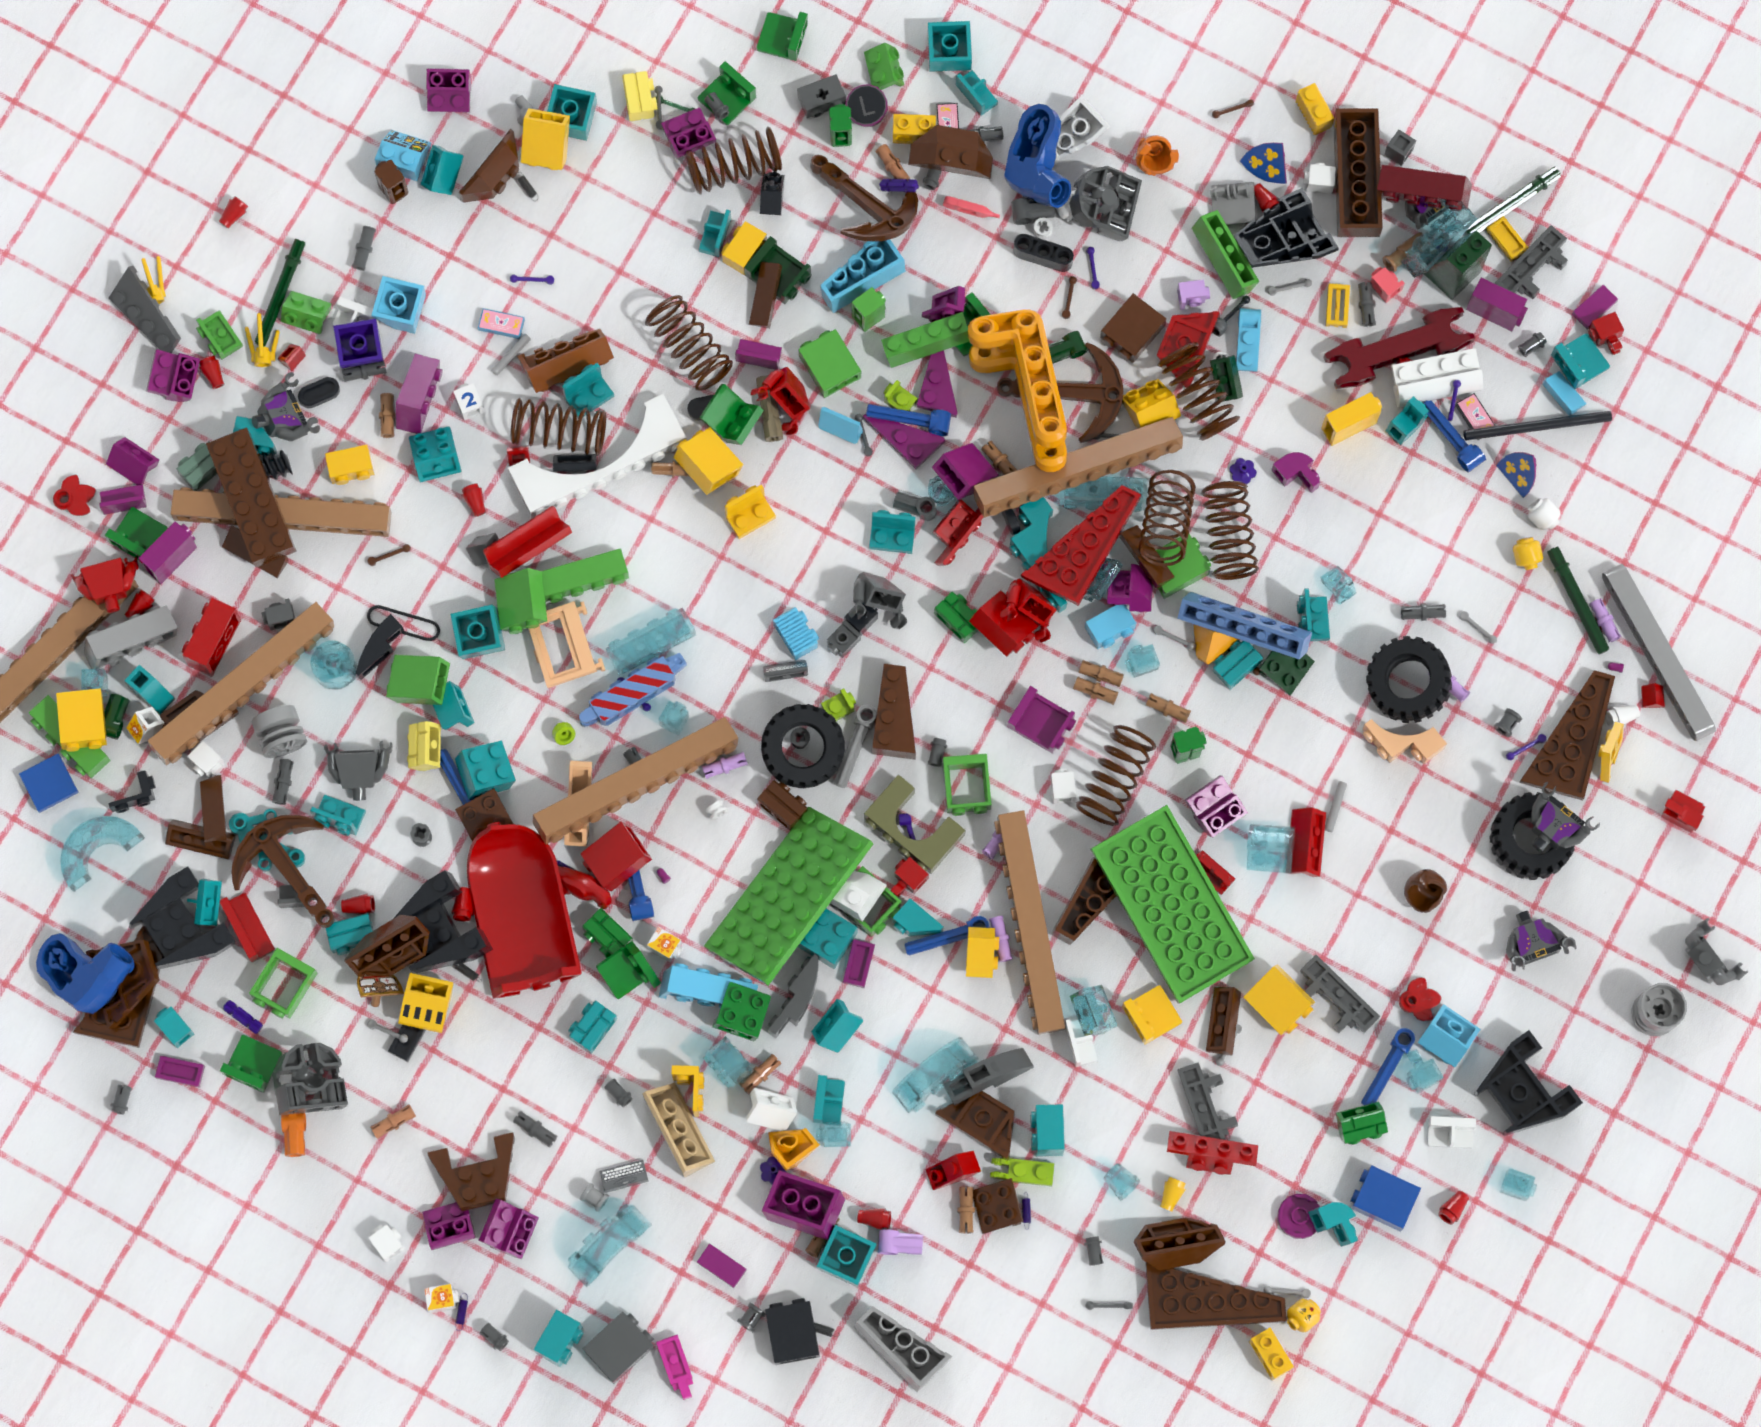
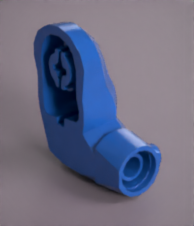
M1036 104L1030 106L1019 120L1018 130L1008 152L1004 176L1008 185L1022 196L1035 200L1039 204L1059 208L1068 201L1071 194L1070 182L1052 170L1056 159V146L1061 132V120L1057 112L1049 106Z
M59 933L51 935L43 943L37 956L36 967L40 977L47 981L58 997L77 1011L94 1014L111 1001L120 983L123 982L128 973L133 971L134 960L124 948L115 943L107 944L97 955L91 958L82 951L76 942Z

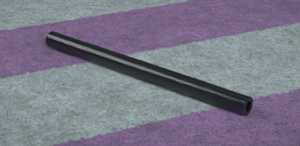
M1611 411L1468 429L1463 431L1464 440L1467 441L1612 421Z

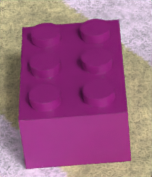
M779 1170L762 1208V1212L768 1221L829 1240L845 1198L841 1190Z

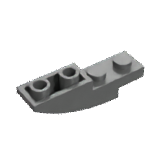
M816 954L812 958L807 957L801 965L803 970L798 976L795 974L787 984L789 986L788 993L793 998L788 997L781 1006L783 1009L779 1016L774 1015L768 1023L770 1027L768 1029L769 1034L775 1039L789 1021L795 1026L798 1025L811 1002L818 976V956Z
M1024 1048L1015 1049L992 1056L963 1069V1074L943 1083V1086L955 1105L992 1085L994 1088L1034 1068V1065Z

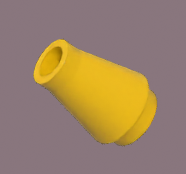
M1169 1177L1168 1181H1165L1160 1207L1173 1212L1175 1205L1186 1190L1184 1189L1186 1183Z

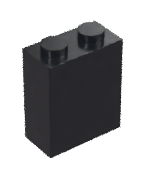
M805 1298L792 1300L790 1305L783 1306V1302L770 1304V1308L765 1309L775 1365L820 1357L810 1301H805Z

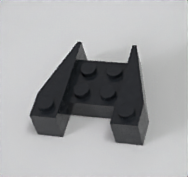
M188 866L169 877L129 923L130 930L142 924L163 959L155 963L157 970L212 958L235 944V940L224 922L205 934L201 932L197 924H194L195 920L182 901L183 898L197 891L199 885Z
M446 870L427 880L394 917L396 918L399 915L416 916L430 932L426 956L409 967L411 971L416 973L474 961L493 950L483 930L475 927L462 936L457 930L444 903L459 895L462 891L453 874Z
M1530 1030L1510 1043L1474 1093L1476 1097L1487 1089L1513 1125L1503 1132L1504 1136L1563 1119L1583 1104L1570 1085L1551 1097L1526 1064L1528 1059L1542 1049V1046Z

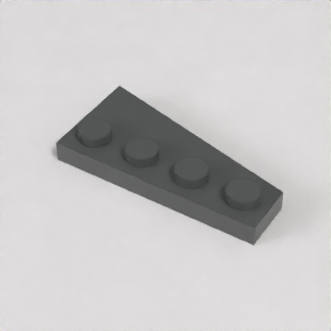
M134 265L129 266L112 291L109 299L160 350L172 353L181 337L168 317L163 316L159 310L160 305L148 293V287L145 282L140 281L136 274L138 271Z

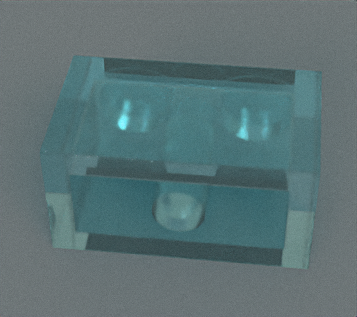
M1102 985L1083 988L1069 996L1084 1036L1104 1034L1118 1026Z

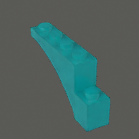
M1044 497L1035 502H1028L1020 506L1018 518L1024 526L1028 525V527L1010 538L1011 546L1009 549L1016 558L1019 557L1021 559L1024 571L1031 568L1036 560L1047 553V526L1049 518L1053 516V509ZM1035 585L1040 592L1044 591L1048 597L1046 599L1059 613L1067 608V601Z

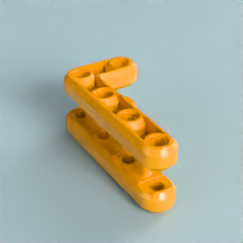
M1022 309L980 316L973 319L968 326V339L973 345L969 351L971 368L979 373H992L1011 369L1015 371L1035 463L1038 468L1045 472L1059 471L1067 462V449L1065 445L1067 426L1044 324L1040 314L1030 309Z

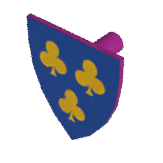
M1272 142L1257 145L1249 150L1240 160L1249 172L1262 180L1280 184L1287 183L1283 143Z
M1514 452L1506 455L1496 465L1523 498L1530 492L1536 478L1537 464L1534 455L1525 452Z

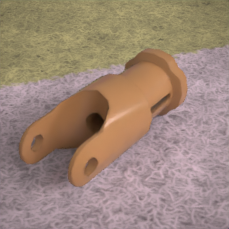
M1422 232L1413 235L1399 245L1395 252L1382 258L1385 267L1389 271L1396 272L1400 265L1404 262L1408 263L1430 246L1427 244L1418 251L1413 249L1412 244Z

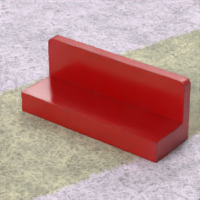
M1313 807L1292 810L1286 873H1303L1311 877H1320L1326 812Z
M242 893L231 900L227 897L220 900V904L251 962L275 950L246 893Z

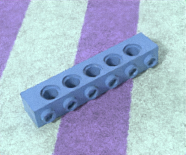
M1190 592L1182 598L1177 618L1296 659H1300L1307 653L1312 635L1310 631L1194 592Z

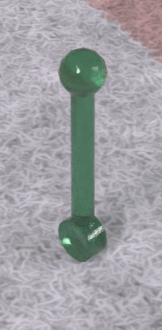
M661 96V104H666L686 112L695 109L667 101Z

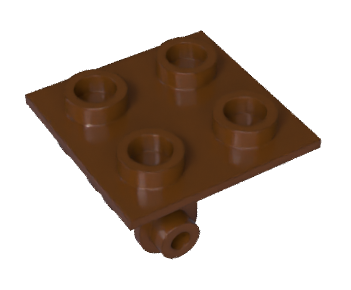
M494 788L455 809L472 842L480 832L488 828V824L500 822L501 825L513 824Z
M1012 1178L973 1190V1199L982 1234L1011 1225L1017 1226L1023 1222Z

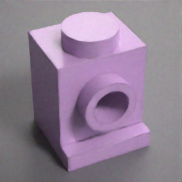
M1204 280L1178 283L1177 293L1180 310H1184L1185 305L1190 307L1200 306L1202 303H1205L1206 299H1210L1209 287H1205Z

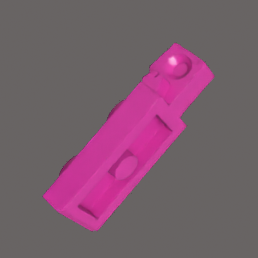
M678 1334L657 1341L656 1344L671 1386H673L674 1391L680 1389L683 1400L691 1398L692 1395L688 1386L693 1384V1377Z

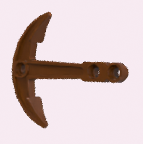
M815 155L812 157L810 168L813 173L820 174V177L827 181L830 186L842 191L878 221V223L872 226L870 222H866L857 226L841 228L840 234L861 241H885L904 234L910 228L917 215L918 197L916 192H906L901 207L894 211L850 179L849 175L834 163L828 162L825 156Z
M1088 342L1085 346L1092 356L1098 372L1102 374V384L1057 383L1061 400L1101 404L1099 416H1095L1090 427L1078 439L1080 443L1090 441L1103 434L1116 420L1123 400V383L1119 369L1108 354ZM1002 378L998 381L997 391L1001 396L1008 397L1013 395L1016 398H1021L1017 379L1012 381L1009 378ZM1008 386L1009 391L1004 392L1001 388ZM1111 393L1115 394V395H1116V398H1115V399L1109 398V394H1111Z
M281 815L265 820L255 826L239 844L232 863L234 890H240L241 883L252 866L250 861L262 851L297 892L299 900L311 916L315 917L317 924L322 928L330 927L334 923V915L329 909H326L327 906L315 889L308 885L278 841L279 838L290 832L299 834L310 830H323L324 825L314 819L301 815ZM263 834H267L265 840L260 839ZM312 900L317 901L314 906H310V902ZM324 917H329V921L326 923H323L322 919Z

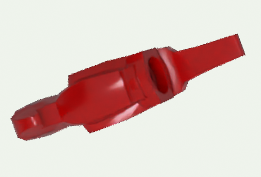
M558 866L564 895L572 894L581 900H594L597 906L602 909H606L611 905L610 892L599 886L592 876L571 868Z

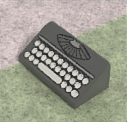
M806 660L763 666L765 682L807 676L808 666Z
M643 1160L600 1171L605 1193L649 1182Z

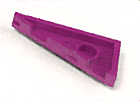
M943 350L930 356L917 408L928 411L945 410L951 413V417L957 418L958 412Z
M866 414L863 415V419L915 469L945 443L944 437L899 422L867 417Z

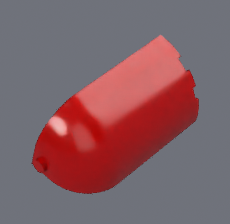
M500 822L488 824V828L480 832L470 846L467 859V881L477 928L484 931L493 950L483 955L493 999L520 995V991L532 987L534 991L551 987L550 983L560 979V982L563 983L582 974L559 869L549 844L544 843L537 832L528 827L516 824L501 825Z

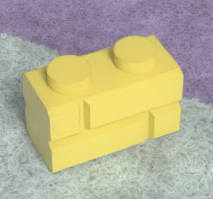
M646 71L636 72L635 74H623L622 79L629 121L653 118L654 110H658L656 97L651 98L650 92L654 90L653 79L648 78Z
M429 721L410 724L407 735L409 742L408 768L418 771L440 768L441 725Z

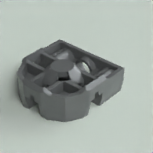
M1110 166L1093 168L1085 172L1074 183V187L1077 190L1069 203L1072 216L1084 228H1098L1097 233L1116 241L1128 239L1142 180ZM1111 172L1113 176L1110 178L1109 184H1105L1107 173ZM1083 191L1092 194L1088 197L1083 195ZM1099 198H1100V201H1101V203H1102V205H1101L1100 207L1098 206V204H1097V202H1096V199H1099ZM1120 200H1121V201H1124V202H1123V204H1122L1121 207H1120L1119 215H1118V214H1116L1115 212L1117 211V209H1118V207H1119V202H1120ZM1102 213L1100 222L1096 221L1097 214Z
M311 1043L304 1046L298 1044L279 1057L272 1074L279 1115L340 1110L348 1105L344 1078L338 1076L339 1068L342 1065L341 1059L333 1048L322 1043ZM303 1051L308 1052L309 1060L305 1062ZM309 1067L313 1068L317 1073L312 1075L308 1072ZM324 1071H331L332 1079L325 1080L322 1076ZM292 1074V1083L281 1085V1082H279L280 1075ZM320 1092L321 1099L305 1100V1094L313 1095Z

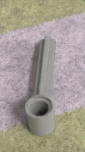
M862 705L857 710L854 720L856 727L834 781V784L838 787L845 788L847 786L867 732L872 730L876 722V710L871 705ZM865 711L873 715L869 721L862 720L860 716Z

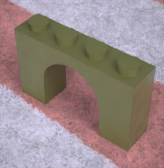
M898 774L864 813L865 824L872 830L877 829L882 833L881 837L887 843H894L898 846V851L905 858L911 857L925 871L932 874L965 836L966 830L952 818L948 817L935 833L926 839L913 840L904 836L897 827L896 817L902 807L915 794V788Z

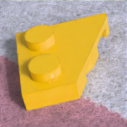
M1615 722L1612 730L1608 729L1605 745L1601 744L1598 754L1601 757L1600 781L1607 783L1610 781L1611 764H1615L1623 740V723Z

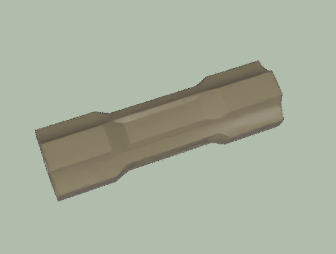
M768 375L756 378L757 388L762 387V382ZM768 391V397L760 400L761 408L764 410L762 417L765 442L780 441L783 439L778 405L777 401Z

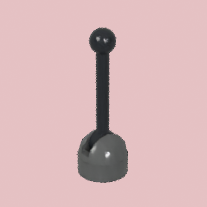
M1247 295L1243 296L1242 301L1224 319L1218 318L1213 330L1216 336L1220 337L1225 333L1227 321L1244 304L1250 302V297Z

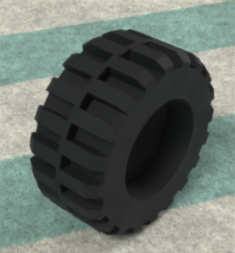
M1403 636L1402 640L1392 639V643L1389 645L1384 643L1380 646V652L1373 654V661L1367 667L1368 675L1366 676L1369 694L1375 705L1384 715L1387 714L1395 721L1399 719L1402 723H1409L1411 720L1417 723L1422 722V718L1427 717L1429 719L1433 717L1432 713L1436 710L1439 712L1443 708L1442 704L1444 701H1448L1450 697L1449 690H1452V674L1443 653L1430 641L1425 642L1420 637L1411 639L1410 636ZM1406 661L1422 663L1428 669L1430 675V682L1426 690L1414 698H1400L1392 692L1389 686V676L1393 669Z
M796 704L786 707L776 713L765 727L761 740L762 758L768 771L779 782L790 787L803 789L818 786L829 780L842 763L845 752V740L842 729L835 718L822 708L810 704ZM797 726L812 727L823 739L824 749L821 758L815 764L808 767H798L791 764L785 758L782 751L784 736L789 730Z
M1531 792L1524 793L1521 797L1517 795L1510 802H1506L1496 815L1490 829L1492 831L1489 836L1490 843L1493 844L1491 850L1493 855L1498 856L1496 861L1500 866L1504 864L1507 867L1505 871L1510 874L1515 872L1517 877L1521 879L1525 876L1529 877V880H1537L1538 877L1545 879L1552 873L1556 874L1567 863L1575 850V846L1568 848L1559 847L1558 849L1551 847L1545 854L1534 855L1525 852L1517 845L1513 835L1514 827L1521 819L1531 818L1532 806L1540 792H1537L1536 795H1532Z

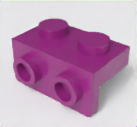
M956 286L933 295L932 309L922 312V317L929 319L930 322H934L964 312L965 287Z

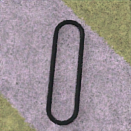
M380 605L371 607L367 612L368 621L370 622V624L377 627L380 624L373 622L370 618V614L374 609L378 608L431 623L435 625L437 628L436 635L431 638H426L404 631L401 634L422 639L425 641H433L436 638H438L440 634L439 625L436 622L429 619H425L419 616H415L412 614H408Z

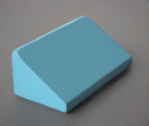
M1560 371L1544 380L1542 385L1568 416L1573 415L1587 404Z
M826 407L821 408L818 424L821 430L853 444L858 442L863 432L860 422Z

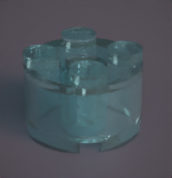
M332 640L326 641L316 648L311 657L310 665L317 681L324 688L342 689L355 680L357 662L348 646ZM336 662V667L332 668V663Z
M727 1036L705 1052L706 1056L703 1057L710 1068L720 1072L717 1074V1077L728 1088L730 1086L735 1087L754 1071L737 1047L731 1044V1040Z

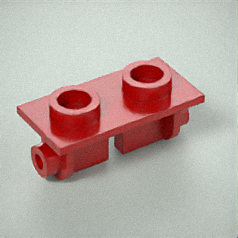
M1202 850L1196 856L1215 890L1222 895L1235 881V878Z

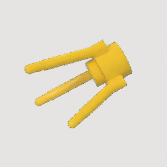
M160 256L156 257L159 288L153 283L146 259L142 258L141 261L149 284L147 291L152 299H156L158 304H161L165 301L164 297H166Z
M257 313L259 347L256 348V351L249 328L245 327L251 352V362H254L256 367L271 366V361H275L280 331L276 330L270 352L268 347H263L261 313Z

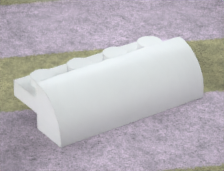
M1476 348L1391 365L1397 407L1405 406L1413 396L1421 402L1452 397L1454 390L1453 381L1460 380L1461 382L1457 395L1483 389L1482 369L1479 368Z

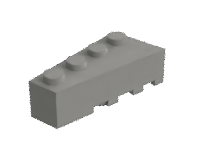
M167 605L163 607L156 606L150 609L148 613L131 616L128 621L122 623L115 622L105 630L90 632L85 639L84 655L94 675L102 672L100 668L107 664L113 667L119 664V661L126 655L133 657L140 654L146 645L148 648H152L175 637L178 627Z
M873 1306L854 1325V1328L916 1392L952 1358L950 1354L941 1351L931 1342L925 1341L916 1335L915 1332L906 1329L898 1324L896 1320Z

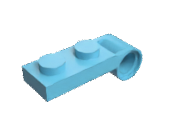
M1239 309L1236 356L1238 371H1258L1261 327L1260 309Z

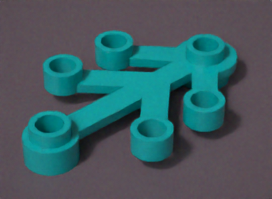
M268 809L264 814L248 817L244 813H237L231 817L229 827L234 834L238 835L239 842L241 843L247 833L254 828V825L269 820L267 819L269 813H274V818L278 817L273 809ZM239 820L244 821V824L241 827L236 826V823ZM263 834L260 839L265 840L267 834ZM280 843L291 860L293 854H299L298 860H292L297 868L305 863L306 858L302 850L297 848L290 849ZM261 851L258 854V867L266 872L271 869L272 862ZM263 861L269 862L266 868L261 867Z

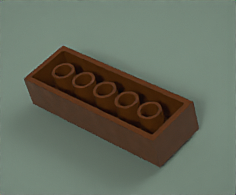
M1336 108L1333 125L1337 237H1380L1383 222L1382 195L1377 190L1381 172L1378 108Z
M247 427L206 443L251 561L255 567L297 552L252 435Z

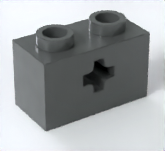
M837 74L797 88V96L806 118H817L835 105L846 104V95Z

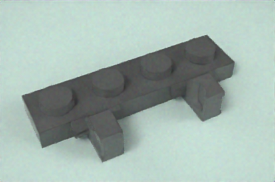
M1550 225L1495 284L1515 294L1517 292L1521 295L1525 293L1534 299L1539 294L1540 288L1532 283V276L1545 263L1549 264L1552 262L1560 270L1567 265L1568 259L1562 255L1563 251L1560 249L1567 241V238Z
M1317 955L1300 970L1308 979L1305 982L1308 986L1305 992L1310 997L1316 993L1320 996L1323 994L1340 1010L1338 1014L1341 1016V1019L1333 1026L1338 1033L1347 1025L1351 1029L1356 1025L1365 1033L1380 1018V1015Z
M1199 1062L1177 1069L1199 1135L1225 1140L1224 1136L1229 1135L1228 1130L1237 1127L1238 1123L1235 1116L1222 1120L1221 1116L1216 1114L1210 1094L1212 1093L1211 1088L1224 1083L1221 1074L1209 1077L1208 1073L1203 1074Z

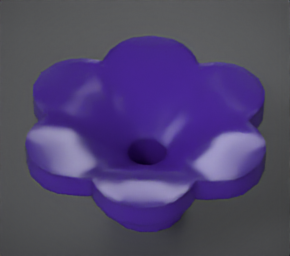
M1239 458L1235 464L1230 466L1233 481L1248 484L1252 478L1256 477L1257 471L1254 469V463L1251 460L1245 461L1243 458Z
M769 1157L767 1162H763L760 1165L761 1179L764 1182H770L771 1185H773L779 1170L786 1172L775 1157Z

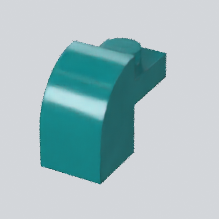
M1413 396L1407 402L1404 409L1389 423L1385 431L1398 444L1402 445L1427 419L1429 410L1424 403L1418 401Z
M1332 1202L1308 1212L1316 1232L1319 1233L1333 1228L1341 1247L1358 1241L1355 1227L1349 1221V1219L1356 1215L1346 1204Z

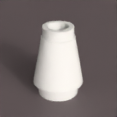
M1637 705L1611 707L1610 710L1606 711L1605 717L1607 724L1612 728L1615 722L1625 725L1639 718L1640 711Z

